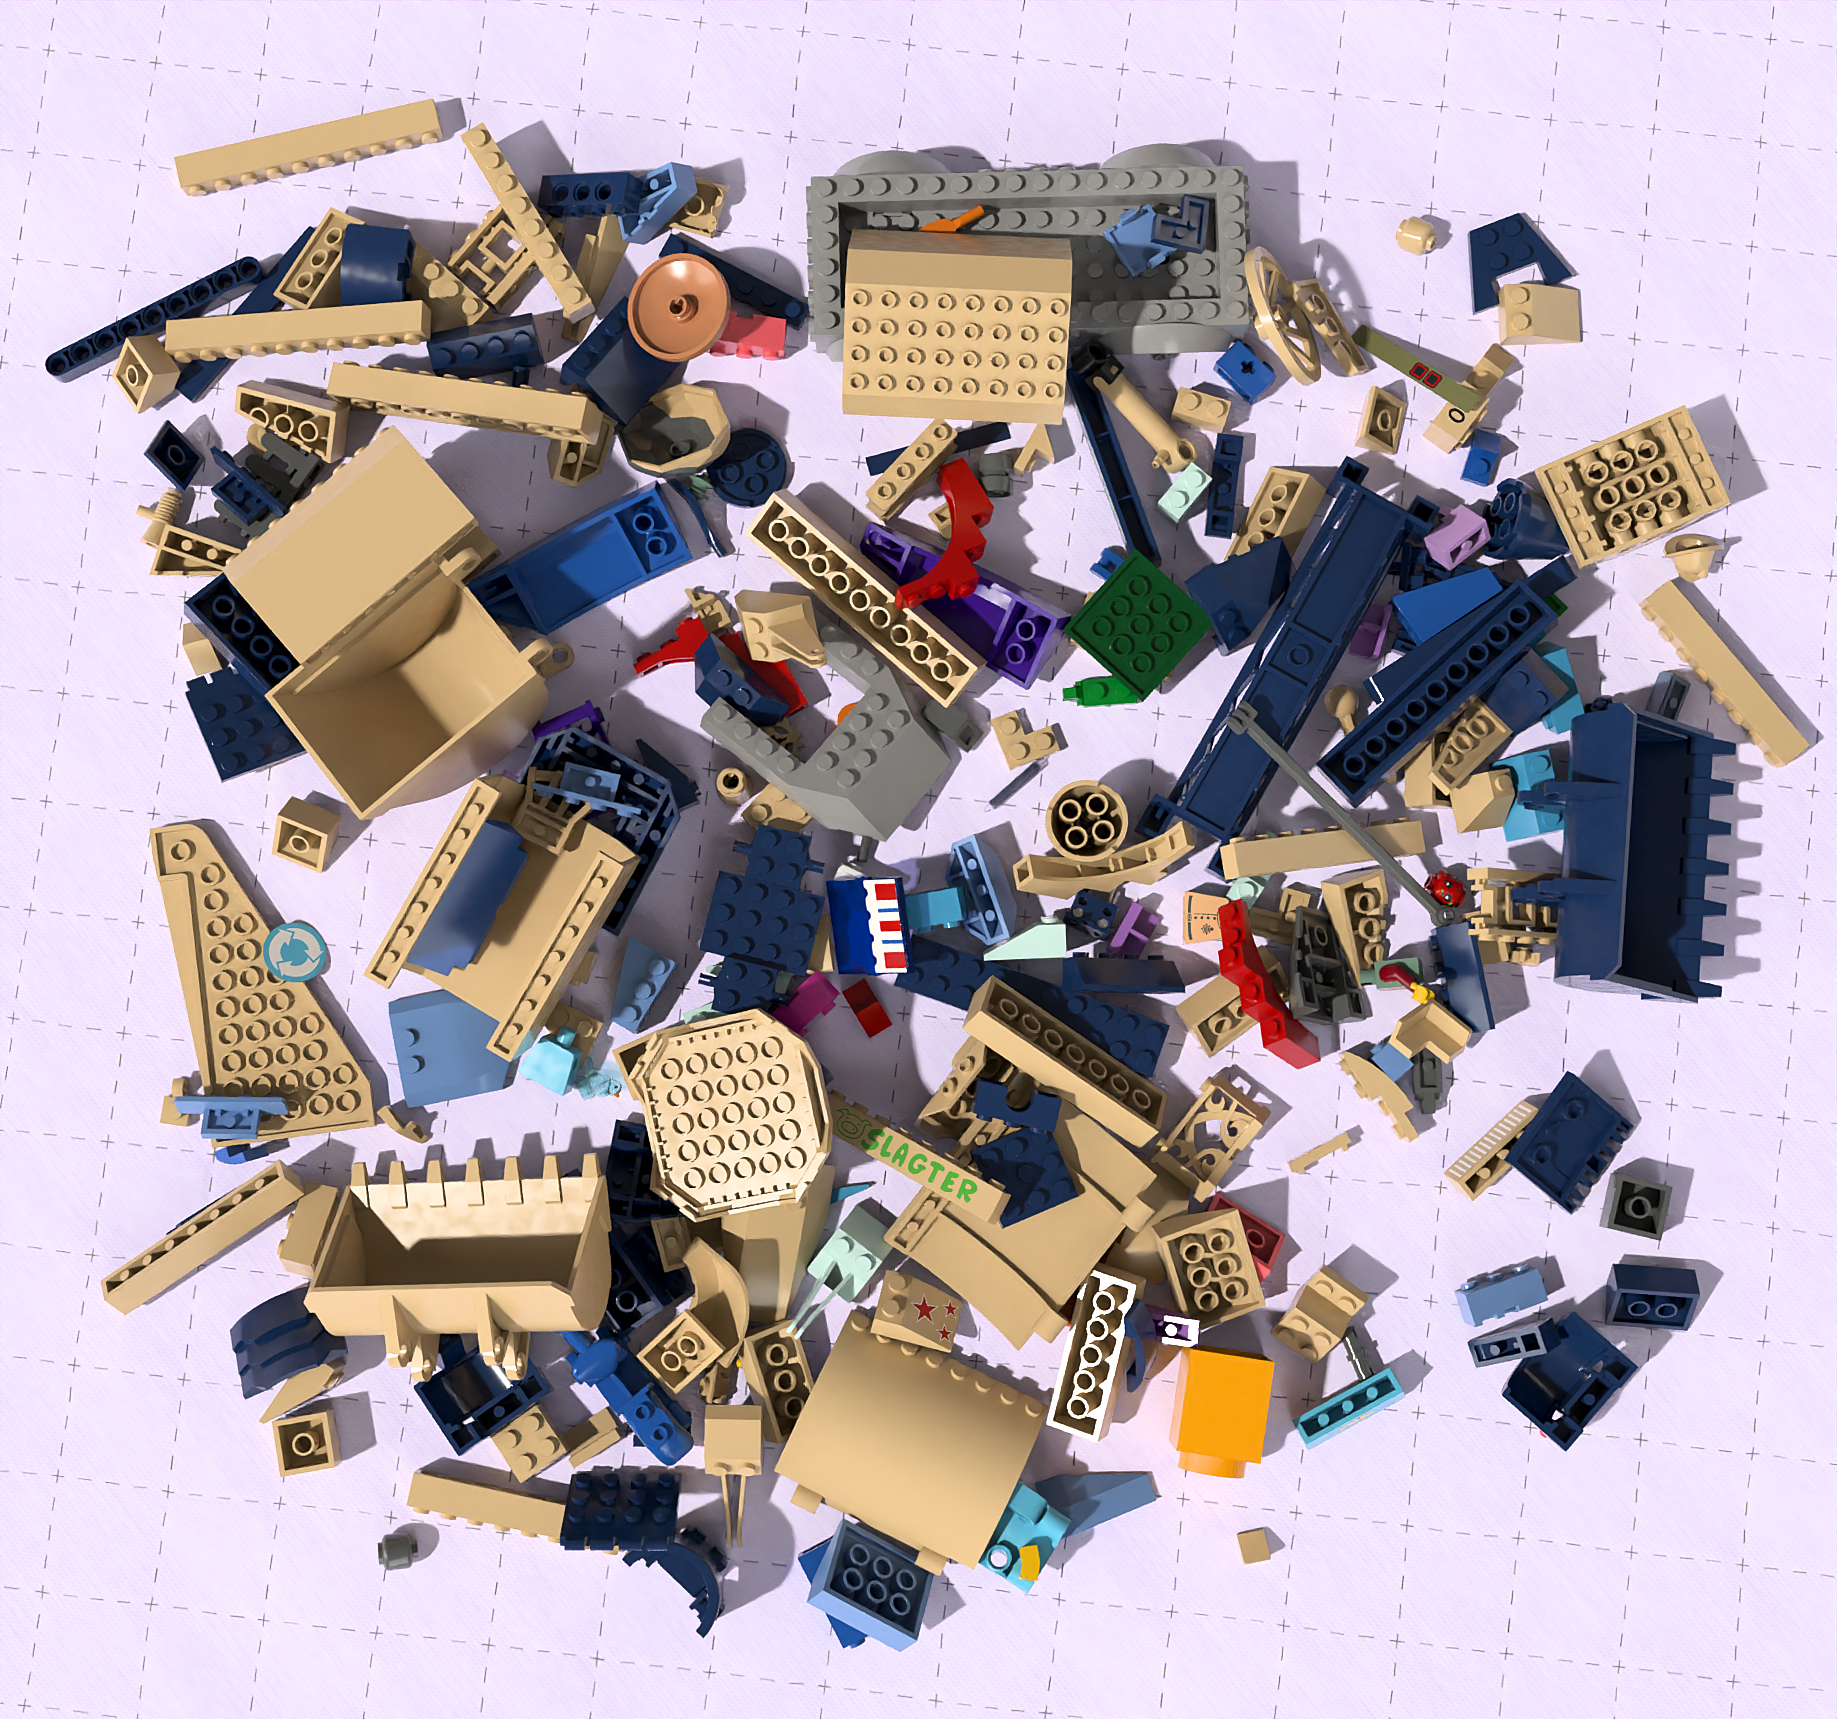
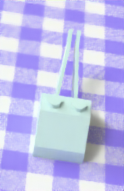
M858 1204L855 1205L806 1269L818 1280L794 1321L786 1330L787 1333L790 1334L806 1313L823 1284L830 1288L832 1292L802 1325L794 1336L796 1340L837 1295L850 1304L893 1248L883 1238L889 1229Z

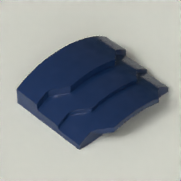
M309 1286L294 1289L264 1301L242 1316L230 1329L232 1350L236 1354L238 1374L241 1378L242 1392L245 1400L269 1390L296 1374L317 1368L321 1364H325L348 1353L346 1337L335 1336L329 1333L316 1313H310L305 1306L304 1300Z

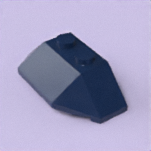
M710 633L695 651V693L710 707L721 697L754 725L765 727L775 726L792 706L713 633Z

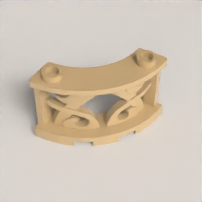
M1221 1072L1214 1079L1209 1076L1199 1088L1203 1091L1168 1137L1166 1139L1161 1137L1152 1148L1156 1153L1150 1160L1154 1164L1158 1162L1195 1192L1193 1197L1201 1203L1215 1189L1233 1164V1159L1240 1150L1243 1151L1257 1132L1264 1126L1272 1113L1266 1106L1260 1107L1227 1081ZM1217 1089H1220L1233 1100L1228 1110H1223L1225 1106L1223 1097H1221V1101L1218 1104H1214L1211 1101V1097ZM1204 1102V1106L1207 1111L1194 1115L1197 1109ZM1237 1104H1239L1242 1108H1244L1254 1117H1251L1247 1114H1243L1240 1112H1236L1235 1109ZM1223 1120L1220 1126V1136L1228 1149L1223 1152L1219 1149L1208 1148L1197 1153L1194 1143V1126L1205 1121ZM1229 1121H1234L1230 1128L1235 1127L1237 1129V1134L1234 1137L1228 1136L1226 1132ZM1184 1127V1140L1175 1139ZM1177 1146L1180 1149V1154L1175 1157L1183 1158L1188 1155L1189 1161L1182 1165L1168 1154L1170 1148ZM1211 1154L1215 1162L1213 1165H1208L1206 1159L1202 1163L1199 1159L1204 1155ZM1192 1166L1198 1177L1195 1174H1193L1190 1170H1188V1168Z

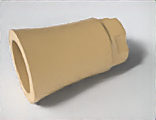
M733 767L726 768L717 777L716 792L719 799L725 804L739 806L750 799L753 793V782L751 777L743 770ZM735 780L738 782V786L736 788H728V783Z

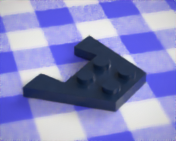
M1519 213L1471 230L1467 234L1473 316L1499 305L1490 281L1535 264L1538 266L1545 286L1556 285L1571 279L1573 276Z

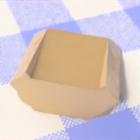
M694 176L698 192L665 226L714 239L728 185Z

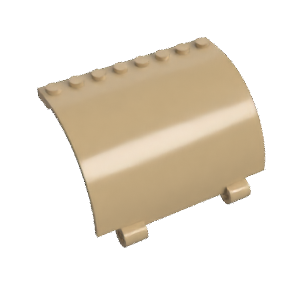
M1016 1067L1005 1081L1008 1086L1006 1103L1015 1108L1022 1107L1028 1103L1032 1089L1058 1095L1019 1067ZM1061 1097L1062 1103L1055 1131L1052 1134L1079 1195L1078 1197L1001 1229L999 1221L996 1225L988 1223L923 1186L883 1236L888 1244L917 1261L967 1300L1018 1351L1021 1350L1034 1332L1052 1344L1069 1322L1059 1310L1124 1227L1127 1225L1133 1231L1139 1233L1155 1213V1210L1140 1197L1157 1175L1118 1140L1063 1097ZM976 1118L948 1154L959 1159L957 1165L966 1169L969 1165L976 1169L970 1151L1029 1126L1020 1124L1019 1128H1013L1004 1125V1120L993 1118L992 1122Z
M851 1309L774 1471L799 1483L790 1503L814 1515L820 1502L837 1509L919 1550L914 1564L937 1576L941 1575L948 1558L974 1570L1014 1491L1049 1406L932 1348L871 1333L873 1319Z

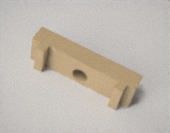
M1342 1132L1286 1163L1291 1172L1297 1171L1299 1175L1306 1173L1304 1167L1340 1148L1342 1152L1349 1150L1347 1144L1351 1143L1347 1132Z

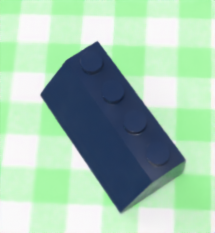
M532 313L433 332L430 334V341L426 343L436 377L443 378L444 374L459 377L460 380H467L469 378L511 371L514 366L531 367L545 364Z
M1471 921L1430 930L1431 935L1428 936L1430 950L1432 952L1435 951L1437 962H1434V972L1436 977L1441 979L1442 989H1439V996L1442 1005H1446L1449 1012L1470 1027L1472 1033L1496 1029L1476 935H1468V929H1475L1474 924H1471Z
M1073 952V957L1063 958L1062 991L1135 994L1185 993V985L1175 962L1164 961L1163 955H1148L1147 960H1139V954H1123V959H1114V953H1098V958H1089V952Z

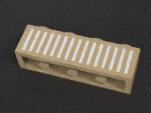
M1521 1100L1443 1173L1457 1192L1474 1201L1511 1167L1504 1159L1539 1111L1538 1108Z

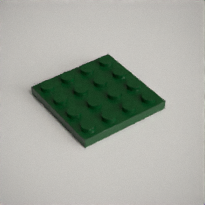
M1135 548L1062 630L1138 699L1144 702L1212 627V624L1204 609Z

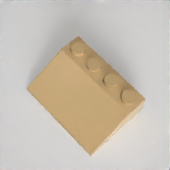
M1237 1208L1177 1216L1151 1226L1177 1312L1200 1319V1331L1266 1306Z

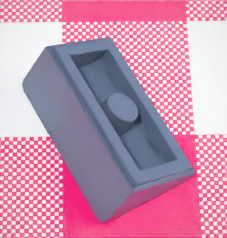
M1660 672L1645 710L1677 721L1691 683L1674 673Z

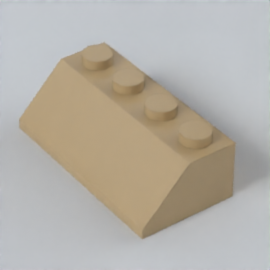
M330 207L273 295L295 310L339 307L342 303L340 271L346 227L350 223L367 224Z
M414 239L416 247L412 264L411 279H406V292L412 293V301L422 300L431 310V330L438 332L491 321L495 316L490 307Z
M1270 466L1224 561H1227L1230 555L1236 554L1239 556L1249 552L1250 547L1277 536L1283 539L1292 559L1327 489L1310 474Z
M1260 945L1257 950L1277 992L1284 1003L1289 1001V980L1279 961L1263 945ZM1221 974L1175 1007L1184 1025L1209 1058L1258 1023L1242 1012L1239 987Z
M793 1318L758 1326L746 1331L738 1351L754 1405H762L765 1441L776 1444L789 1439L814 1387L800 1337L797 1340L794 1338L798 1332L796 1326L790 1334L786 1332L794 1321Z

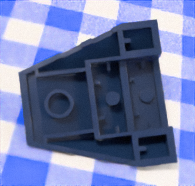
M1280 536L1252 546L1249 552L1239 556L1236 554L1230 555L1227 561L1220 564H1208L1184 582L1193 601L1205 610L1216 632L1212 639L1222 657L1242 644L1252 634L1257 625L1284 594L1297 571Z
M618 1119L615 1121L605 1172L610 1219L613 1222L634 1223L686 1217L685 1214L679 1211L680 1208L670 1200L665 1201L650 1190L653 1155L647 1127L644 1124Z

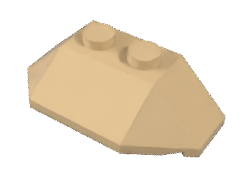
M576 384L568 393V395H571V392L583 393L587 395L591 402L595 403L592 395ZM603 413L597 445L551 439L547 452L550 478L567 486L577 488L603 471L616 421Z

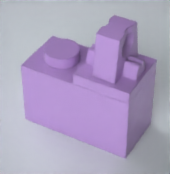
M1444 504L1440 506L1441 509L1437 517L1441 523L1440 526L1424 537L1429 556L1450 571L1491 540L1486 520L1462 504L1456 509H1452Z

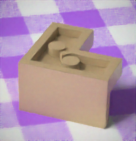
M1430 997L1426 1004H1420L1397 1021L1389 1043L1408 1059L1424 1048H1427L1448 1064L1464 1052L1472 1034V1029Z

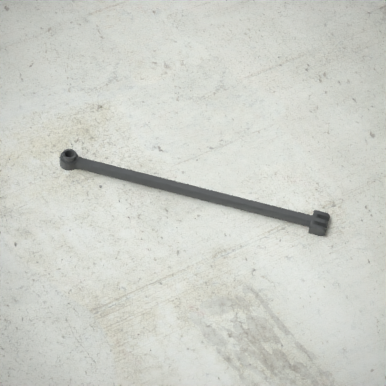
M1241 701L1238 705L1239 709H1235L1232 713L1233 717H1229L1226 724L1237 735L1246 732L1427 910L1430 914L1431 922L1435 926L1451 925V922L1455 919L1454 910L1448 905H1440L1254 721L1258 712L1246 701Z

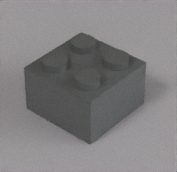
M1610 1173L1599 1227L1661 1241L1673 1187L1626 1175Z

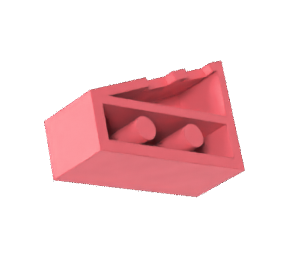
M731 310L723 334L707 352H710V355L715 357H724L725 354H736V357L742 359H750L752 356H763L765 360L776 361L778 358H785L786 319L753 314L752 317L737 316V311Z

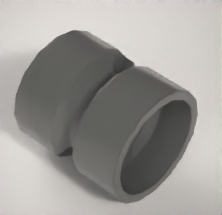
M1003 453L980 455L979 473L983 477L979 478V484L989 498H1002L1013 495V480L1009 477V474L1013 473V456Z

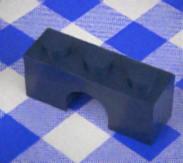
M979 1076L971 1106L972 1112L977 1114L976 1118L992 1122L993 1118L1004 1120V1125L1013 1128H1019L1020 1124L1029 1126L1030 1131L1039 1134L1055 1131L1062 1103L1059 1095L1032 1089L1028 1103L1022 1107L1015 1108L1006 1103L1008 1086L1005 1082Z

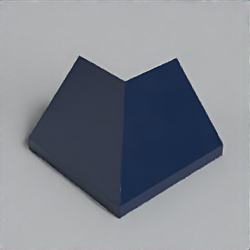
M169 420L163 423L143 453L181 493L186 490L206 459Z

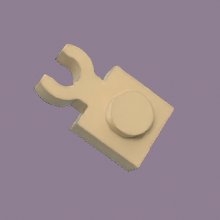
M1517 947L1516 951H1511V955H1508L1509 961L1506 963L1537 967L1540 964L1541 954L1533 953V949Z

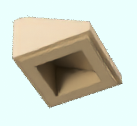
M945 502L930 512L928 516L944 540L948 541L951 539V518L948 505Z
M1264 1529L1236 1534L1244 1565L1271 1560Z

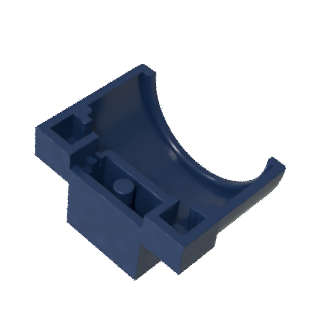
M1569 1312L1555 1323L1562 1344L1548 1353L1522 1358L1507 1378L1501 1390V1395L1565 1452L1584 1432L1583 1428L1618 1388H1621L1638 1368L1635 1363L1576 1312ZM1602 1360L1603 1367L1599 1373L1593 1367ZM1555 1411L1561 1415L1556 1420L1552 1419Z
M479 1345L468 1352L447 1373L441 1370L432 1375L428 1382H418L413 1387L458 1457L463 1456L485 1439L490 1438L554 1391V1388L540 1367H535L529 1356L524 1379L509 1380L505 1368H502V1364L500 1366H487L485 1364ZM470 1418L474 1420L472 1422L464 1424V1422L469 1420Z
M689 1524L681 1533H675L674 1546H668V1551H647V1546H643L642 1551H627L622 1560L629 1567L643 1558L646 1561L645 1566L649 1568L657 1560V1563L695 1598L690 1603L689 1608L691 1610L695 1609L699 1613L697 1618L701 1624L696 1629V1632L702 1638H705L715 1620L725 1609L723 1604V1578L721 1574L728 1564V1561L725 1560L727 1557L725 1552L717 1545L712 1547L705 1540L707 1538L706 1534L699 1527L695 1526L692 1528Z

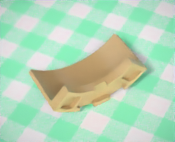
M1140 1159L1157 1175L1140 1197L1155 1210V1213L1139 1233H1136L1126 1225L1102 1255L1100 1263L1146 1278V1282L1160 1284L1165 1278L1166 1273L1151 1226L1177 1216L1187 1215L1190 1188L1160 1164Z
M696 1236L679 1257L688 1267L692 1282L695 1284V1295L692 1296L688 1310L726 1348L716 1360L723 1367L727 1368L738 1353L746 1334L749 1321L748 1292L737 1270Z

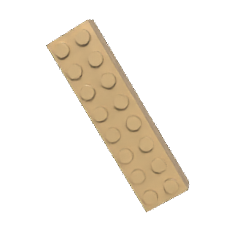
M992 975L974 993L962 1027L963 1030L1138 1149L1159 1133L1168 1098L1166 1093Z

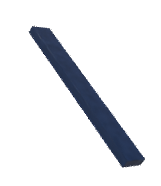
M309 226L232 315L274 312L282 301L273 294L314 233L315 229ZM222 357L216 358L214 361L192 360L179 375L175 389L194 404L232 359Z

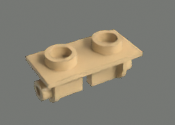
M715 1359L705 1368L704 1379H701L699 1385L701 1400L712 1404V1402L723 1404L724 1399H727L729 1379L721 1378L720 1374L731 1373L732 1362L725 1368Z

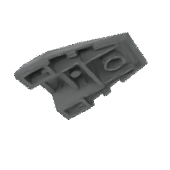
M1301 905L1296 907L1289 967L1288 995L1290 1001L1289 1010L1292 1012V1018L1323 1026L1366 1020L1360 989L1352 985L1348 974L1350 970L1342 958L1339 949L1340 944L1328 913Z

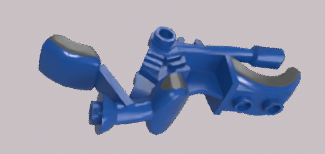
M603 1325L595 1332L599 1340L592 1343L584 1334V1331H552L563 1334L564 1339L579 1353L578 1355L573 1351L566 1357L572 1366L571 1374L580 1385L585 1382L590 1388L595 1384L615 1411L617 1417L621 1414L623 1415L636 1436L660 1462L667 1466H672L693 1448L694 1439L686 1430L692 1424V1418L677 1400H672L630 1351L628 1344L632 1340L628 1335L621 1339L616 1331L609 1330Z

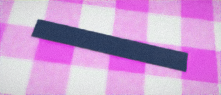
M995 422L958 432L957 437L954 439L958 449L953 454L1011 439L1007 422ZM909 446L865 457L870 476L884 473Z

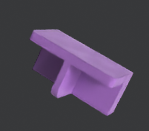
M1371 603L1351 640L1348 654L1372 661L1379 656L1393 605L1387 604L1383 607Z
M1133 902L1106 951L1114 953L1115 956L1123 959V954H1139L1140 957L1160 920L1159 917L1142 909L1143 906Z

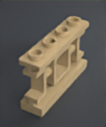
M500 204L494 211L490 210L486 213L480 227L477 230H472L467 235L466 243L459 250L456 249L451 253L446 265L449 271L461 281L471 272L484 282L486 286L479 294L498 313L538 268L515 228H511L503 221L507 215ZM548 214L543 219V222L558 245L567 235V232L562 223L557 219L554 220ZM504 232L521 245L506 263L490 251V248ZM478 249L487 258V261L480 269L468 261ZM496 266L507 274L498 286L488 277Z
M934 419L866 491V496L869 498L866 508L886 525L958 449V446L954 443L957 431L944 419Z
M1490 867L1467 869V880H1475V885H1471V891H1481V918H1471V924H1475V929H1468V935L1479 936V941H1496V937H1498V942H1515V938H1517V943L1533 944L1534 940H1536V945H1553V940H1556L1557 923H1550V908L1519 903V920H1513V902L1510 901V891L1512 888H1526V885L1537 886L1538 881H1553V878H1560V874ZM1488 882L1506 883V887L1488 885ZM1488 924L1506 926V930L1488 928ZM1526 927L1543 929V932L1526 931Z

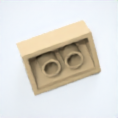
M1446 726L1403 765L1405 773V807L1416 809H1453L1450 794L1446 796L1427 776L1454 727Z

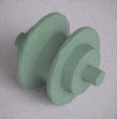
M706 472L703 475L689 476L693 483L691 486H685L700 501L702 499H709L705 494L707 489H714V486L710 484L711 481L707 478L709 474Z

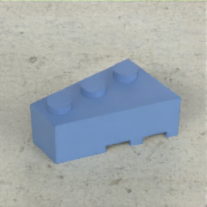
M670 162L638 178L644 182L638 213H627L625 217L618 216L624 242L645 245L698 192L692 166Z

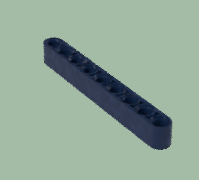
M251 256L243 257L52 353L45 361V368L57 381L61 383L71 382L119 358L125 340L129 337L128 332L130 329L138 328L136 334L130 337L155 335L158 338L166 334L167 320L198 318L254 290L267 275L266 270L256 258ZM257 268L253 276H247L249 269ZM233 280V284L229 288H223L225 281ZM209 291L208 298L199 300L203 292ZM185 303L184 310L175 312L179 304ZM155 316H162L159 323L152 324ZM113 339L114 341L112 346L110 348L105 349V343L108 340ZM89 351V357L86 360L81 361V355L84 352ZM65 363V369L57 373V367Z
M1564 555L1522 581L1544 600L1576 580L1578 576ZM1499 596L1363 681L1364 687L1376 705L1382 703Z

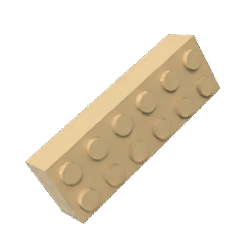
M1097 1262L1081 1282L1047 1425L1096 1443L1108 1435L1132 1341L1131 1338L1124 1336V1316L1136 1298L1142 1300L1146 1278Z

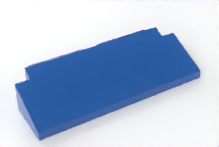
M487 818L409 954L407 962L449 976L454 965L465 969L474 960L496 919V911L506 901L529 858L528 853L519 846L524 837L509 823Z

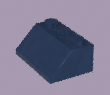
M1613 1263L1606 1286L1605 1325L1688 1331L1701 1295L1695 1269Z

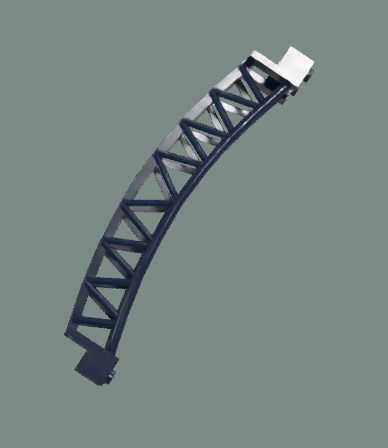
M1347 455L1325 492L1336 498V501L1169 797L1165 799L1156 793L1133 830L1151 840L1164 834L1172 818L1176 815L1220 840V843L1204 871L1227 884L1232 879L1225 880L1220 847L1229 845L1230 839L1238 838L1280 767L1246 732L1237 735L1226 725L1229 717H1233L1232 713L1235 709H1239L1238 706L1236 708L1237 698L1249 685L1241 701H1246L1258 712L1254 721L1288 753L1402 548L1403 542L1409 539L1419 544L1432 529L1433 521L1441 509L1439 506L1417 495L1410 503L1408 509L1405 510L1365 488L1361 484L1370 468ZM1347 510L1338 528H1333ZM1327 546L1316 568H1313L1312 565ZM1304 587V589H1303L1302 593L1300 594V596H1299L1297 602L1295 603L1294 607L1292 608V604H1291L1292 601L1295 599V597L1298 595V593H1299V592L1301 591V589ZM1281 628L1279 634L1277 635L1274 643L1272 644L1270 650L1268 651L1266 657L1264 658L1261 664L1265 649ZM1226 725L1225 729L1223 730L1221 736L1219 737L1217 743L1215 744L1212 750L1215 737ZM1201 769L1193 785L1188 791L1191 779ZM1181 798L1183 802L1180 806H1178L1177 803Z

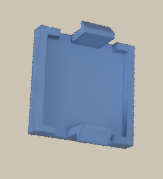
M1149 203L1137 212L1133 208L1118 216L1120 218L1118 224L1103 232L1104 237L1132 279L1150 267L1157 266L1165 261L1166 257L1177 251L1176 248L1150 242L1153 217L1156 214Z

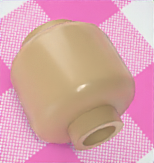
M1412 216L1408 220L1404 219L1400 223L1395 236L1401 249L1417 256L1423 255L1427 250L1431 251L1437 241V236L1434 235V225L1417 216Z

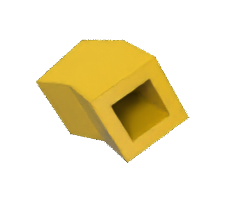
M1037 1545L1020 1547L1021 1570L1019 1579L1037 1582L1040 1568Z

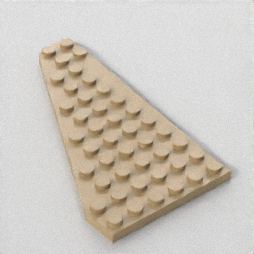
M191 824L150 828L154 866L157 880L161 887L205 1097H211L215 1094L226 1097H239L240 1095L266 1097L268 1095H277L285 1098L289 1107L288 1115L261 1114L258 1139H211L212 1148L377 1126L372 1082L306 982L284 981L268 969L263 957V946L271 929L209 835L203 829Z

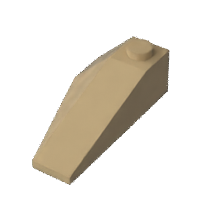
M1383 869L1344 873L1320 882L1325 908L1356 988L1364 987L1360 983V970L1375 969L1374 962L1383 961L1384 947L1381 945L1382 929L1386 928V920H1383L1384 904L1388 903V892Z

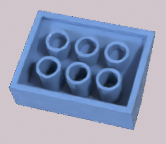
M843 1518L813 1578L807 1603L901 1652L918 1641L934 1574L915 1565L916 1557Z

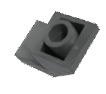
M934 697L931 698L921 711V715L938 731L946 734L966 753L972 749L984 734L966 714L953 704L945 708Z

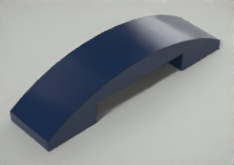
M1217 433L1211 470L1212 481L1208 492L1204 536L1231 540L1244 436Z
M1138 1298L1134 1300L1124 1316V1336L1135 1340V1360L1126 1373L1127 1391L1133 1393L1142 1383L1155 1362L1158 1350L1157 1333L1153 1320L1142 1300Z

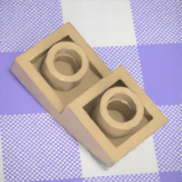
M828 913L821 914L807 969L809 975L814 974L817 970L821 973L835 971V946L831 943V917Z

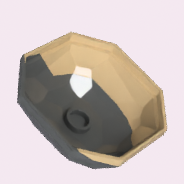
M685 383L655 393L626 427L620 423H617L614 427L629 466L636 471L656 478L679 479L694 475L715 461L725 451L730 441V424L715 390Z

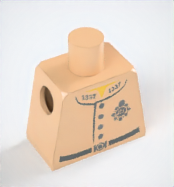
M1184 892L1183 945L1222 939L1218 908L1229 904V899L1194 892Z

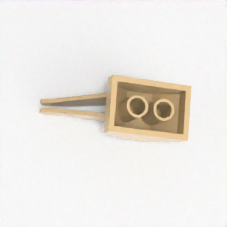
M745 589L734 596L744 644L752 660L778 662L793 658L810 668H821L827 664L825 649L819 641L810 596Z
M706 1405L705 1474L721 1476L727 1525V1547H732L733 1538L729 1474L742 1475L737 1521V1547H741L747 1476L761 1475L764 1466L765 1450L762 1405Z

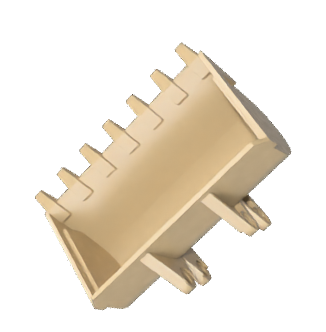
M597 1153L584 1154L582 1176L562 1177L558 1155L545 1156L543 1178H523L518 1156L506 1157L504 1179L491 1180L484 1179L480 1158L467 1159L464 1181H446L441 1159L429 1160L427 1182L408 1183L403 1161L391 1162L389 1183L370 1184L365 1162L353 1163L351 1185L346 1186L306 1294L305 1306L310 1313H316L325 1329L332 1335H384L389 1365L392 1368H404L410 1362L411 1374L415 1382H428L432 1377L433 1371H436L440 1334L478 1333L480 1353H483L485 1364L487 1366H500L502 1364V1368H505L509 1380H523L527 1370L531 1332L591 1331L600 1324L607 1307L609 1289L611 1287V1258L608 1232L612 1228L606 1175L601 1174Z

